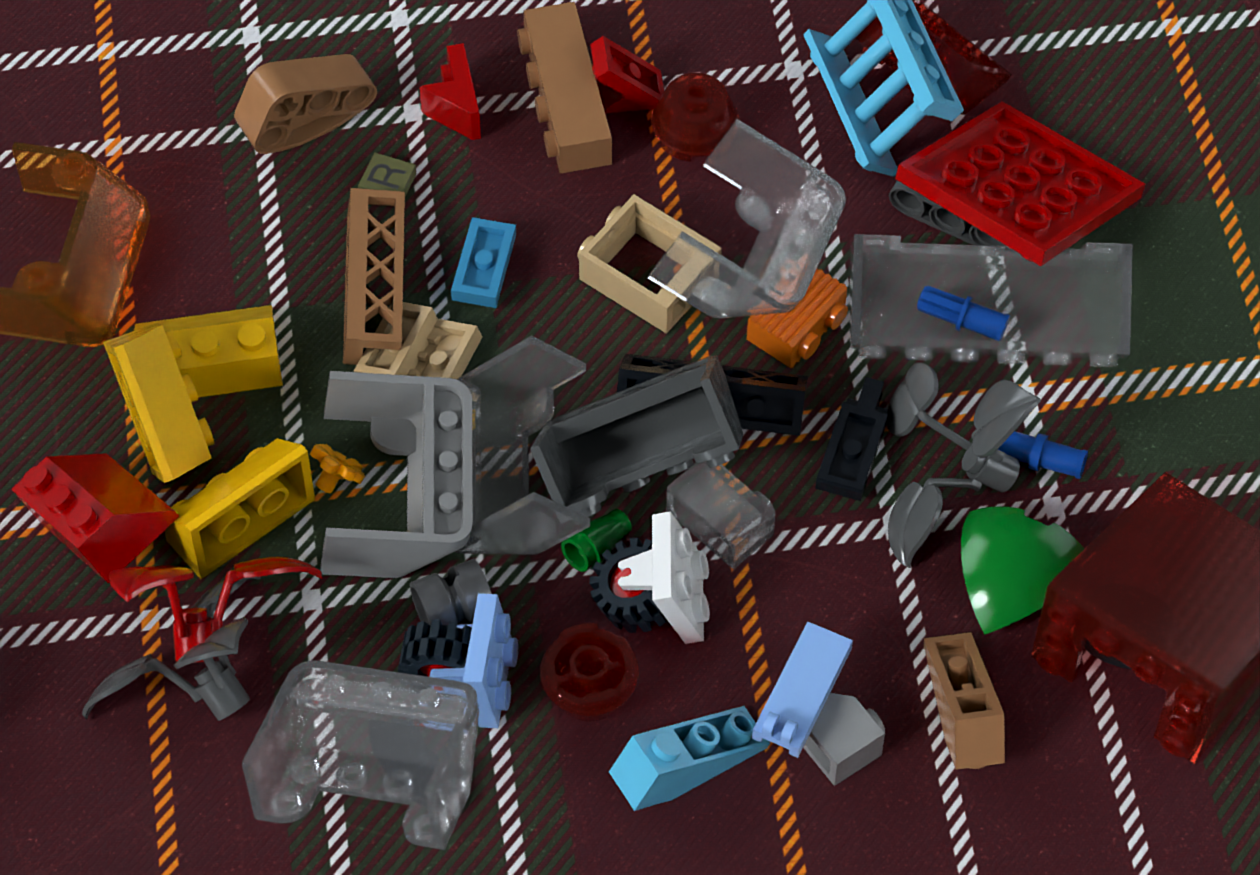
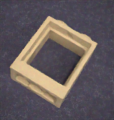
M633 194L622 207L617 206L611 211L605 226L595 236L590 235L580 246L577 255L579 259V279L667 334L719 276L722 248ZM635 233L684 262V265L657 294L608 265Z

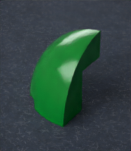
M986 507L969 511L961 536L962 568L969 599L984 635L1017 622L1053 602L1075 586L1095 565L1082 545L1056 523H1052L1049 526L1024 516L1025 510L1014 507Z

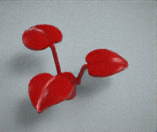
M265 557L234 564V570L226 573L213 618L207 617L206 608L182 609L175 582L194 578L193 571L186 567L161 565L117 569L109 572V583L126 602L154 587L162 586L167 590L175 619L173 621L175 661H178L187 651L200 643H204L213 632L223 627L222 618L232 586L236 581L243 578L288 572H306L322 579V572L309 563L289 557Z

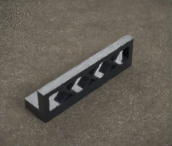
M625 354L619 368L617 392L692 362ZM722 366L742 429L800 436L808 376Z

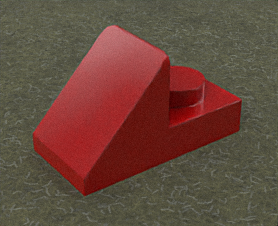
M605 36L590 44L593 59L592 70L596 77L605 113L661 109L667 105L660 69Z
M464 43L446 46L448 64L440 65L442 82L423 85L419 88L421 111L427 117L471 140L481 139L480 113Z

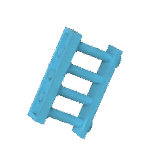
M867 0V3L833 36L808 29L803 34L811 51L810 57L822 75L856 151L855 158L868 171L894 177L898 168L890 149L926 115L953 121L964 111L912 0ZM878 17L883 27V35L851 65L844 49ZM893 50L898 59V69L866 99L859 82ZM909 83L914 94V102L881 133L874 116Z

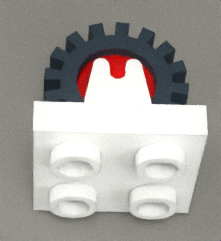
M671 511L653 514L652 540L646 539L644 544H642L639 538H630V547L628 548L623 541L615 544L618 552L612 555L607 549L602 554L606 560L604 565L599 562L595 563L593 570L598 576H590L589 583L594 589L590 591L592 598L608 620L620 630L624 626L627 632L636 633L638 625L643 632L651 631L650 622L655 620L659 627L666 623L662 617L664 615L685 644L704 641V622H707L710 616L708 601L703 593V580L709 576L707 557L704 551H698L692 542L689 530L681 527Z

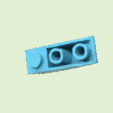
M745 706L633 735L609 770V773L633 810L636 811L671 801L765 750L770 745V742L765 739L762 742L752 739L753 728L756 722Z

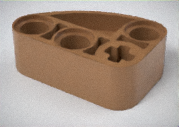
M351 54L269 62L258 67L248 78L236 107L234 118L256 152L260 154L280 152L303 145L346 123L374 101L377 89L357 59Z

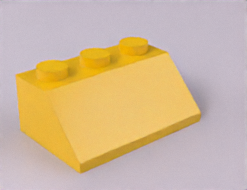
M272 305L135 324L134 331L154 323L163 325L165 332L173 330L182 356L175 358L181 376L189 374L198 398L283 386Z
M154 323L103 342L152 474L166 483L210 460L212 457L208 446L214 444V439L206 419L198 420L192 402L198 400L197 392L189 374L181 376L175 358L182 356L173 330L165 332L163 325Z
M277 438L267 446L258 447L251 451L242 463L229 472L213 477L203 490L188 500H181L171 507L179 517L165 530L167 542L200 579L209 575L315 500L307 449L302 444Z

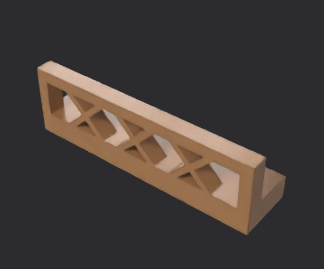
M350 189L347 212L343 364L357 365L363 355V348L401 350L405 192ZM368 205L394 206V215L381 224L368 212ZM368 227L372 230V232H370L369 234ZM393 228H394V235H393L391 232H389V231H390L391 229H393ZM379 238L393 249V253L381 262L367 250V247ZM367 264L371 267L369 271H367ZM392 265H393V273L388 269V268H390ZM379 275L393 287V290L381 299H378L366 288V285ZM366 302L370 305L368 309H366ZM391 303H392V310H390V309L387 307V306L390 305ZM379 313L392 325V334L365 332V323Z

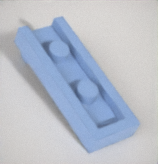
M807 621L753 728L752 739L762 742L763 739L789 749V754L798 758L852 650L853 640Z

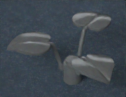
M920 362L913 364L909 368L905 380L897 387L887 408V429L898 437L905 436L913 430L920 419L923 423L966 450L962 458V469L966 471L969 479L928 478L924 486L917 482H912L900 494L889 517L888 538L895 557L902 565L911 568L914 554L927 539L940 516L943 501L941 490L938 487H963L979 491L983 484L1002 493L1013 486L1019 474V461L1017 458L998 450V448L1041 402L1039 397L1009 380H1001L995 383L986 392L975 411L974 426L976 430L971 435L973 439L971 443L930 417L925 411L938 393V377L935 370Z
M261 577L243 578L236 581L232 586L230 594L237 590L246 580H260ZM224 580L206 591L191 608H206L207 617L213 618ZM243 617L219 628L204 643L191 648L174 664V667L179 669L197 661L203 660L207 667L194 676L198 683L196 687L161 661L154 658L152 654H148L120 667L106 677L90 696L83 708L82 715L87 720L98 701L128 685L139 675L157 671L189 693L194 702L203 699L218 721L230 716L251 699L236 678L235 674L237 672L230 664L227 656L229 654H238L239 639L248 624L247 619ZM218 656L219 661L215 662L213 657Z

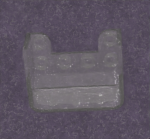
M307 661L295 666L288 673L242 761L255 819L282 824L298 821L310 811L319 791L407 804L409 807L402 821L406 839L417 846L445 850L471 790L479 719V705L475 689L471 685L460 681L324 661Z

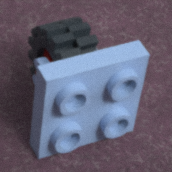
M478 593L473 624L457 625V622L449 621L448 625H442L441 620H432L431 625L421 621L417 623V627L414 625L408 627V630L405 631L398 666V673L402 674L401 678L405 682L411 681V686L416 689L423 686L426 693L433 694L434 691L441 692V696L450 697V694H456L457 697L468 696L477 723L481 728H499L501 711L509 709L511 700V685L507 681L509 667H515L518 659V640L511 637L510 616L503 613L498 595Z

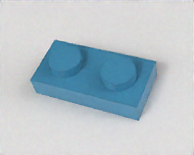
M472 217L451 288L452 301L492 308L497 307L516 239V225Z

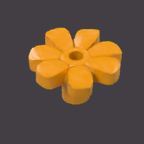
M316 444L313 446L310 455L320 462V467L323 469L315 483L319 489L331 494L340 479L355 481L358 484L362 483L366 477L362 472L364 467L356 459H346L345 455L333 450L327 444Z

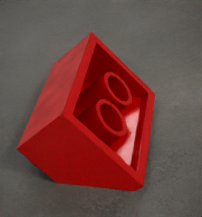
M107 453L46 456L37 466L29 469L23 476V479L11 489L44 527L107 583H109L110 571L125 568L179 517L175 510Z

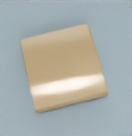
M403 302L401 350L366 348L354 372L441 377L459 381L478 347L482 335L476 325L438 319L432 307ZM383 318L375 333L392 334V325Z

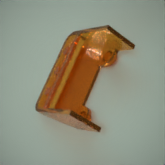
M14 142L12 151L23 192L77 199L78 203L59 262L37 261L29 263L17 273L12 288L0 287V334L84 347L104 345L103 342L111 340L115 335L150 222L148 202L144 195L85 152Z

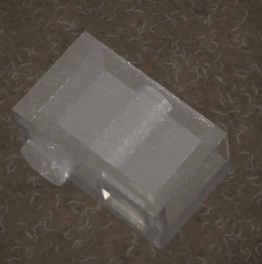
M706 462L694 463L693 466L667 486L666 511H671L677 521L733 570L774 535L776 511L770 500L758 491L753 492L723 465L709 468Z

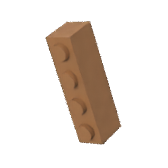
M575 2L523 10L524 28L517 29L518 43L521 54H529L531 62L526 63L530 89L538 88L540 96L535 97V107L539 123L547 122L549 131H544V142L548 158L556 157L560 174L612 165V137L596 78L592 70Z

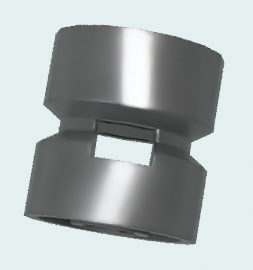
M475 559L450 567L447 571V576L444 578L434 573L410 583L412 599L420 621H425L429 625H431L432 620H441L442 625H448L449 621L457 622V625L461 622L473 624L478 593L492 594L486 577Z

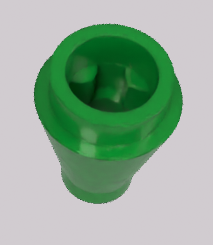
M613 509L601 517L568 530L566 538L561 542L562 553L568 563L580 572H585L588 569L593 570L596 562L602 564L605 560L602 554L607 549L611 553L616 547L615 544L631 532V522L624 512L619 509Z

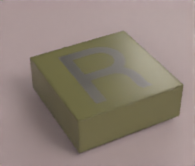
M374 152L358 184V188L405 192L406 197L417 174L416 165Z

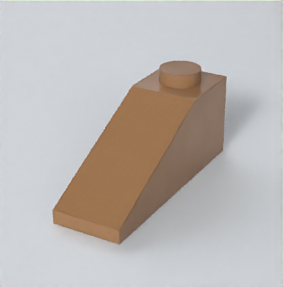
M972 633L924 638V649L943 734L955 769H980L988 765L1005 763L1004 712Z

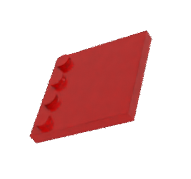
M1003 101L898 165L895 177L899 182L1018 252L1026 260L1034 262L1039 266L1044 265L1141 199L1146 185Z

